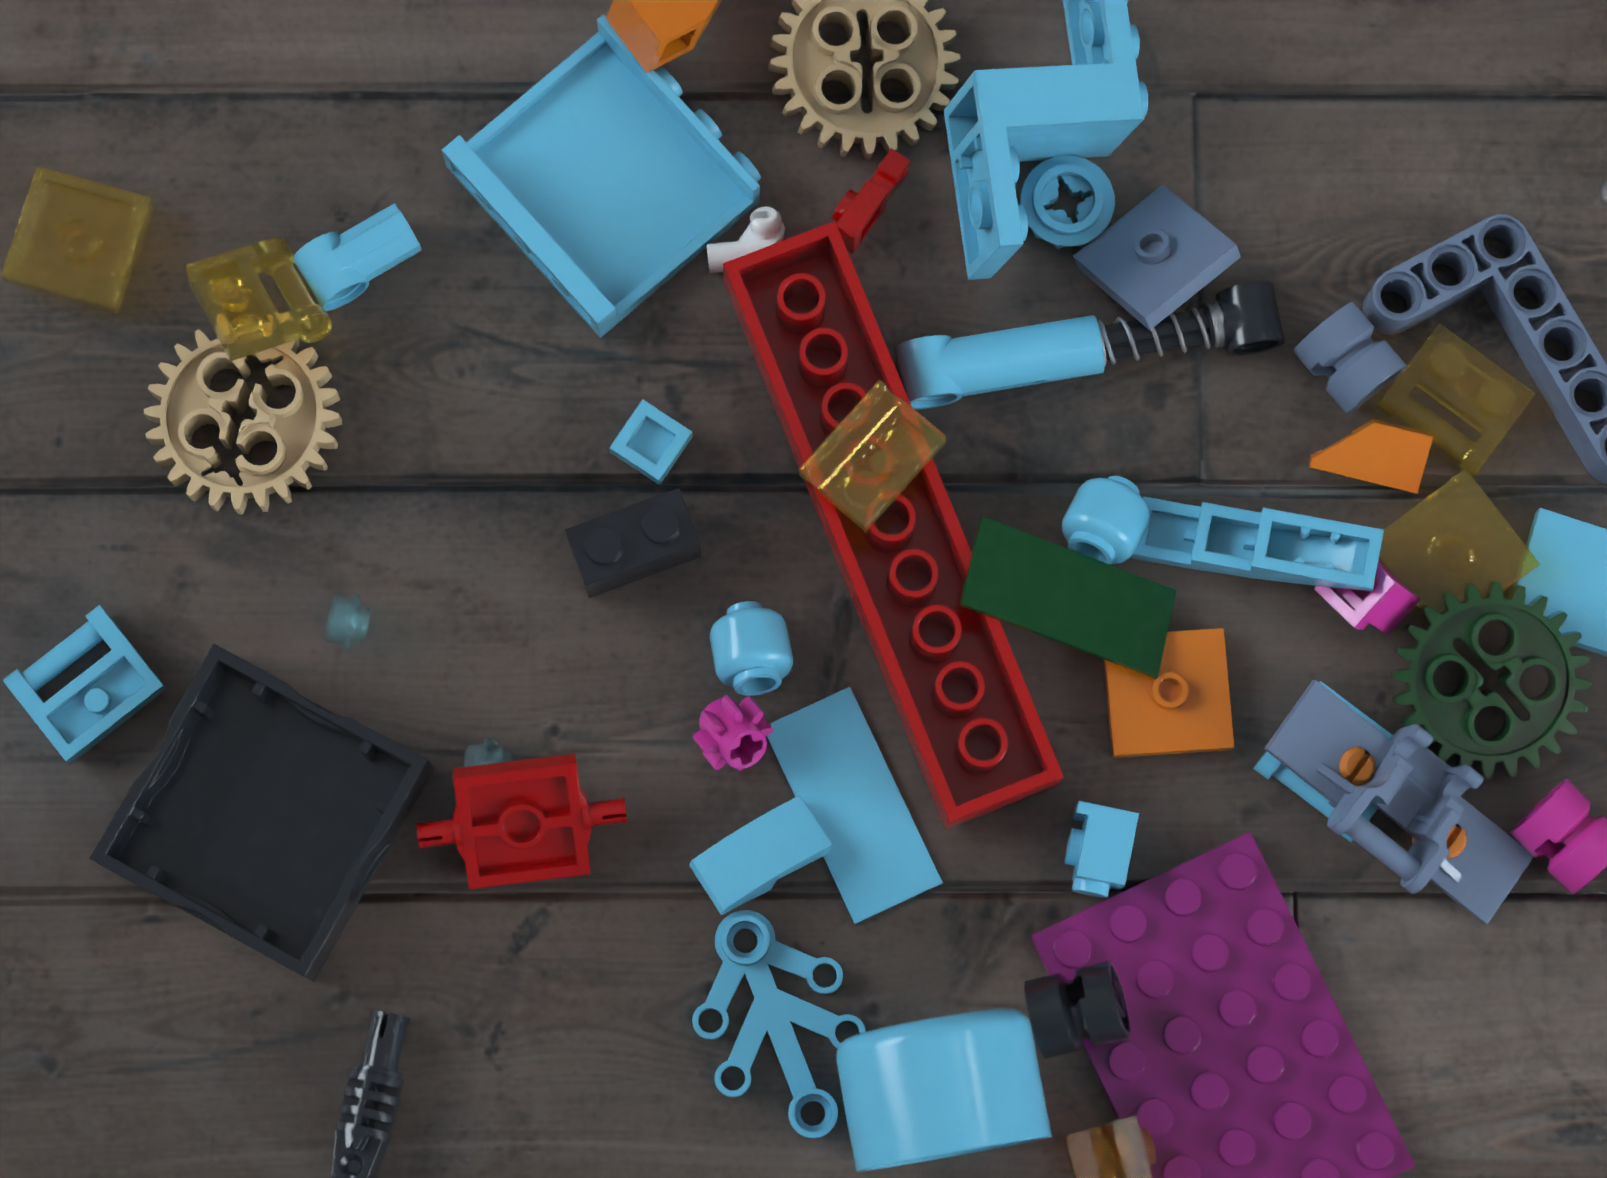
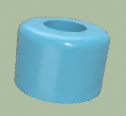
M1000 1008L973 1011L889 1026L849 1037L838 1047L836 1061L856 1172L942 1159L1052 1137L1031 1024L1028 1017L1017 1009Z

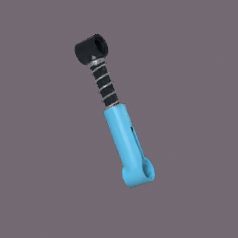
M1257 282L1235 286L1219 292L1216 295V301L1206 303L1202 310H1196L1194 307L1188 306L1184 313H1171L1151 330L1138 320L1125 322L1120 317L1116 318L1114 324L1104 326L1100 320L1097 322L1095 315L953 339L951 336L946 335L925 336L905 341L897 345L894 351L899 377L912 409H926L953 403L960 400L963 396L1102 374L1109 360L1112 365L1116 364V359L1134 357L1138 362L1140 355L1158 353L1162 358L1164 351L1182 349V352L1185 354L1188 347L1205 345L1208 350L1212 346L1216 349L1218 347L1223 348L1229 356H1248L1274 350L1285 344L1274 286L1269 282Z

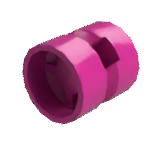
M1566 778L1546 794L1515 825L1510 834L1533 857L1546 856L1549 859L1547 871L1572 895L1582 889L1607 866V817L1605 815L1593 817L1589 813L1591 801Z

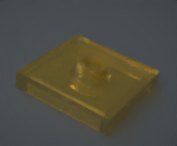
M37 166L1 273V278L11 284L118 313L154 202L148 196Z
M1466 468L1384 529L1379 554L1392 573L1420 599L1417 604L1420 609L1423 605H1426L1439 613L1445 610L1441 593L1444 591L1450 592L1459 602L1464 601L1465 584L1474 583L1481 597H1486L1490 581L1500 582L1504 592L1540 565Z

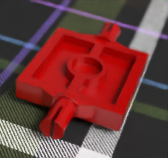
M576 753L453 768L456 796L453 819L424 823L417 822L416 827L420 849L456 843L457 850L465 861L469 889L589 875L591 870L588 842L591 836V827L628 822L625 797L588 802L587 795L579 783Z

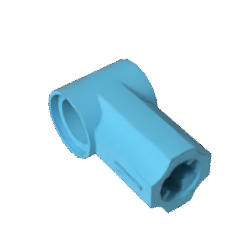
M394 203L342 234L329 232L311 240L293 256V261L322 309L330 311L356 299L367 289L370 280L422 250L411 227Z

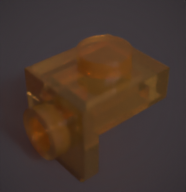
M1136 1116L1069 1134L1064 1138L1074 1178L1152 1177L1149 1165L1156 1162L1154 1144L1146 1127L1139 1129Z

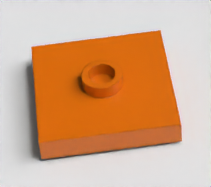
M1224 628L1167 632L1160 670L1156 679L1104 660L1112 758L1226 751L1234 748Z

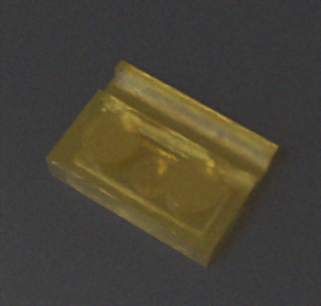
M879 380L798 469L799 476L805 481L808 480L819 490L820 494L866 532L946 443V436L902 398L896 397Z

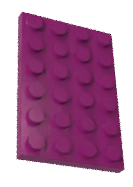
M1251 832L1030 936L1048 975L1061 973L1067 980L1073 979L1076 968L1111 960L1115 966L1127 1005L1131 1038L1100 1046H1095L1091 1041L1085 1039L1082 1042V1047L1145 1178H1392L1415 1166Z

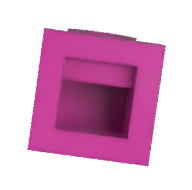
M1378 561L1373 591L1322 586L1314 588L1355 629L1364 630L1370 623L1386 635H1389L1420 601L1380 561Z

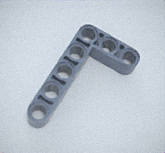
M1503 214L1488 217L1393 267L1376 280L1363 302V314L1373 324L1374 330L1384 335L1401 333L1481 291L1585 469L1594 479L1607 483V454L1604 449L1605 440H1607V365L1528 231L1518 219ZM1492 237L1501 240L1507 246L1509 257L1501 259L1491 256L1484 247V239ZM1443 264L1451 267L1457 275L1458 284L1446 286L1439 283L1433 275L1432 266ZM1519 287L1532 291L1537 297L1538 309L1531 310L1521 307L1515 300L1514 289ZM1392 291L1400 294L1406 301L1407 312L1393 313L1387 310L1382 304L1381 293ZM1555 338L1561 341L1567 348L1568 360L1558 361L1551 358L1545 351L1544 339ZM1586 389L1590 391L1597 399L1598 412L1593 413L1582 410L1576 404L1574 390Z

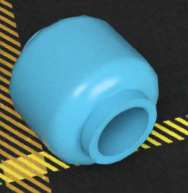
M1120 476L1094 478L1084 482L1076 492L1062 521V533L1068 542V548L1109 565L1122 563L1133 555L1149 523L1150 510L1145 500L1139 495L1138 487L1130 480Z
M745 601L730 606L727 609V614L713 624L709 637L716 675L724 685L732 687L736 693L746 696L769 693L781 685L782 679L791 671L793 655L787 624L780 613L772 609L762 608V605L758 602Z

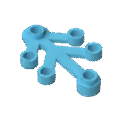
M750 910L731 913L722 920L715 934L716 951L723 963L706 1002L701 1004L693 1014V1028L701 1038L706 1040H716L726 1033L729 1026V1016L726 1010L744 974L748 980L754 1000L728 1060L723 1062L715 1072L716 1087L721 1094L731 1098L739 1097L748 1091L751 1085V1066L764 1036L768 1032L793 1096L788 1109L789 1122L799 1135L806 1138H820L828 1134L835 1126L838 1109L835 1100L829 1093L816 1089L791 1022L829 1038L831 1044L837 1050L841 1043L835 1036V1030L840 1023H854L859 1030V1034L866 1032L863 1022L854 1015H836L777 989L768 965L805 978L810 989L820 995H829L838 990L843 980V970L840 964L832 958L820 957L817 959L776 941L774 929L763 915ZM742 930L751 931L757 937V946L749 953L738 951L733 944L735 935ZM820 965L831 966L837 975L835 983L825 988L818 986L813 980V971L816 967ZM709 1009L718 1011L723 1019L720 1029L713 1033L705 1032L699 1026L700 1015ZM737 1067L743 1071L745 1082L741 1088L732 1091L723 1086L721 1075L725 1069ZM808 1102H817L824 1108V1120L816 1126L807 1125L801 1118V1109Z

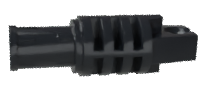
M372 1010L371 1012L372 1019L361 1064L354 1063L353 1069L349 1071L343 1104H341L340 1116L335 1129L332 1178H375L391 1139V1131L396 1118L395 1114L400 1101L399 1097L404 1081L401 1080L402 1074L398 1073L397 1069L407 1027L411 1021L408 1017L394 1013L387 1015L384 1011Z

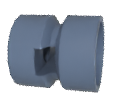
M1354 302L1346 304L1323 321L1293 350L1313 376L1325 375L1329 379L1325 390L1346 415H1349L1375 396L1407 366L1386 340L1374 341L1371 338L1374 326Z

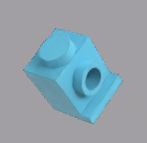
M1083 801L1077 802L1073 808L1071 819L1083 822L1082 830L1071 828L1064 864L1074 866L1071 880L1073 881L1072 891L1093 897L1108 898L1109 889L1119 891L1125 886L1139 813Z

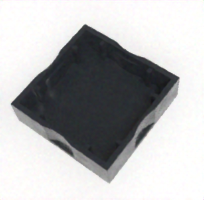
M213 644L171 716L165 738L158 753L146 770L131 785L89 859L314 982L434 768L426 758L352 718L332 713L301 696L288 683Z

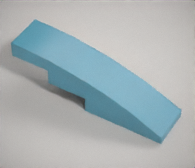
M1143 496L1150 510L1149 523L1132 555V559L1255 579L1373 591L1384 533L1383 529L1262 508L1261 513L1202 502V506L1199 507Z

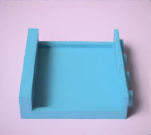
M604 14L597 19L598 33L467 142L458 135L442 149L446 167L600 338L705 250L707 244L713 243L759 204L760 185L757 182L761 179L758 170L744 154L738 151L732 156L718 139L722 136V133L707 113L702 109H698L693 113L679 98L683 91L675 78L664 67L660 66L648 73L644 71L606 20Z

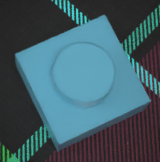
M642 399L609 447L612 455L660 485L692 439L693 432Z

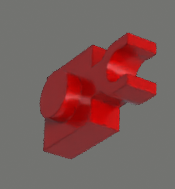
M892 148L880 163L873 177L867 179L858 193L849 189L832 214L831 219L837 222V227L847 251L853 255L886 209L890 197L910 171L908 166L911 160Z

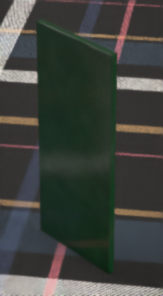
M982 516L979 521L959 605L1156 679L1160 670L1176 590Z

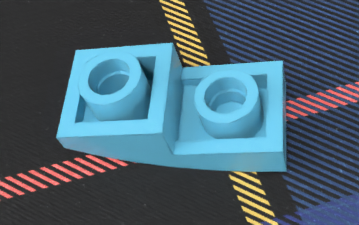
M799 795L728 835L694 858L689 866L719 913L723 915L770 891L778 879L825 856L830 850L832 843Z

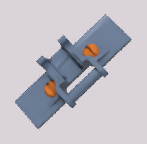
M1312 680L1264 749L1330 801L1329 804L1335 809L1327 821L1329 829L1337 835L1346 833L1400 876L1401 886L1407 891L1415 894L1430 881L1480 922L1488 924L1531 862L1533 856L1521 844L1461 797L1467 789L1478 788L1482 784L1484 777L1469 765L1453 768L1427 748L1432 743L1434 737L1421 726L1414 724L1400 728L1391 738H1388L1317 680ZM1369 803L1412 836L1413 845L1408 852L1361 815Z

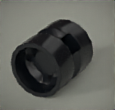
M1111 960L1076 968L1073 979L1067 980L1061 973H1056L1025 981L1024 989L1028 1014L1037 1045L1044 1059L1079 1051L1085 1039L1091 1041L1095 1046H1100L1131 1038L1130 1020L1124 993L1117 971Z

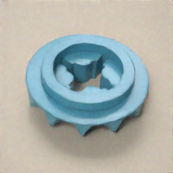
M1073 155L1052 157L1037 165L1027 176L1020 195L1021 205L1026 209L1028 226L1033 231L1035 238L1043 239L1053 244L1057 249L1071 246L1082 248L1088 242L1101 235L1110 223L1115 207L1113 187L1103 170L1093 162ZM1058 182H1061L1063 190H1067L1070 197H1087L1084 199V202L1079 203L1076 207L1075 223H1072L1071 217H1067L1064 210L1058 209L1054 211L1053 208L1049 209L1050 205L1057 202Z

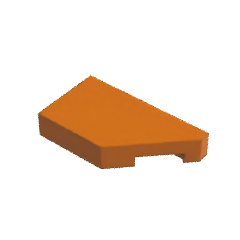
M1372 419L1353 430V433L1324 450L1320 449L1310 456V468L1417 494L1433 435L1429 432Z

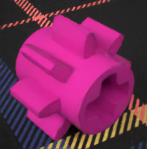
M725 695L723 698L711 702L700 713L699 726L701 730L693 734V739L703 750L702 754L715 770L718 771L727 762L731 767L741 771L757 763L765 754L767 748L765 736L773 732V727L763 717L764 712L750 696H747L738 704L734 699Z

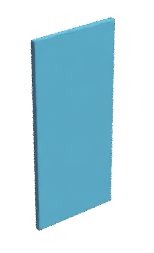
M850 687L770 723L773 727V732L767 735V738L794 796H801L832 843L830 850L823 858L854 924L943 883Z

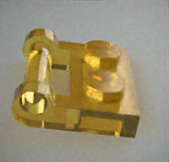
M270 238L186 265L188 283L230 361L297 339L307 343L317 342L326 337L332 329L331 319L324 307L313 302L293 266L294 254L288 243L282 238ZM263 272L273 277L291 309L290 311L278 313L257 273Z
M1439 323L1376 408L1388 417L1396 414L1417 430L1432 433V442L1461 462L1458 468L1473 478L1536 393ZM1416 385L1479 431L1482 435L1477 442L1471 441L1411 397L1409 393Z

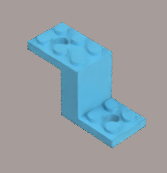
M1063 0L1072 65L974 70L945 107L944 116L968 280L991 278L1023 245V241L1027 238V213L1023 205H1018L1015 183L1019 178V162L1043 161L1064 155L1082 158L1108 157L1145 119L1144 117L1148 110V91L1145 83L1138 79L1136 59L1139 55L1140 40L1136 26L1130 25L1127 7L1129 0Z

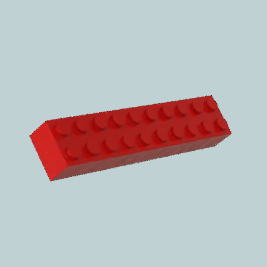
M830 222L723 263L724 284L945 830L1058 786L1064 776L1000 620L959 605L972 552L836 222Z

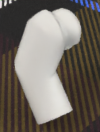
M760 207L750 215L751 223L738 241L707 244L709 273L723 272V263L783 241L785 227L780 213L771 207Z

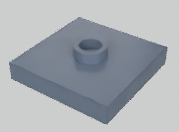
M1162 185L1101 235L1077 252L1073 258L1082 273L1146 328L1151 330L1241 258L1237 244L1166 186Z

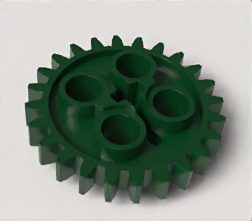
M1490 581L1486 597H1481L1474 583H1466L1464 601L1459 602L1450 592H1442L1441 596L1445 610L1439 613L1435 609L1423 605L1421 611L1428 622L1425 628L1422 629L1409 624L1405 626L1408 634L1416 640L1413 648L1401 646L1395 647L1394 650L1399 656L1409 660L1407 668L1390 672V677L1407 683V690L1393 696V702L1401 705H1411L1413 709L1400 721L1402 726L1422 725L1423 729L1434 737L1432 743L1438 742L1435 750L1436 756L1445 762L1453 753H1456V767L1461 765H1469L1471 767L1473 761L1477 760L1481 775L1485 778H1491L1496 762H1501L1508 775L1511 777L1516 776L1518 768L1517 758L1523 757L1531 766L1535 768L1540 767L1537 749L1544 746L1546 749L1559 754L1561 749L1554 734L1560 730L1575 735L1577 729L1566 717L1569 711L1587 712L1588 709L1585 704L1574 699L1575 690L1592 687L1591 681L1575 676V669L1590 662V657L1583 654H1571L1569 649L1582 638L1581 633L1571 631L1561 634L1559 629L1568 615L1564 611H1557L1545 617L1543 614L1547 607L1548 598L1543 595L1537 596L1529 605H1525L1526 591L1525 587L1521 585H1515L1507 599L1503 598V590L1498 581ZM1497 619L1504 624L1507 630V640L1502 649L1494 653H1486L1478 642L1479 630L1483 624ZM1461 638L1476 658L1486 667L1494 670L1502 668L1503 671L1497 679L1528 711L1529 716L1526 720H1520L1505 700L1496 692L1487 688L1479 691L1478 688L1482 685L1484 679L1454 649L1452 644L1454 639ZM1455 661L1462 670L1461 684L1451 693H1439L1433 685V673L1441 663ZM1539 664L1547 672V687L1543 693L1536 697H1526L1520 689V676L1529 666ZM1486 706H1497L1503 715L1502 728L1492 737H1479L1474 728L1476 714Z

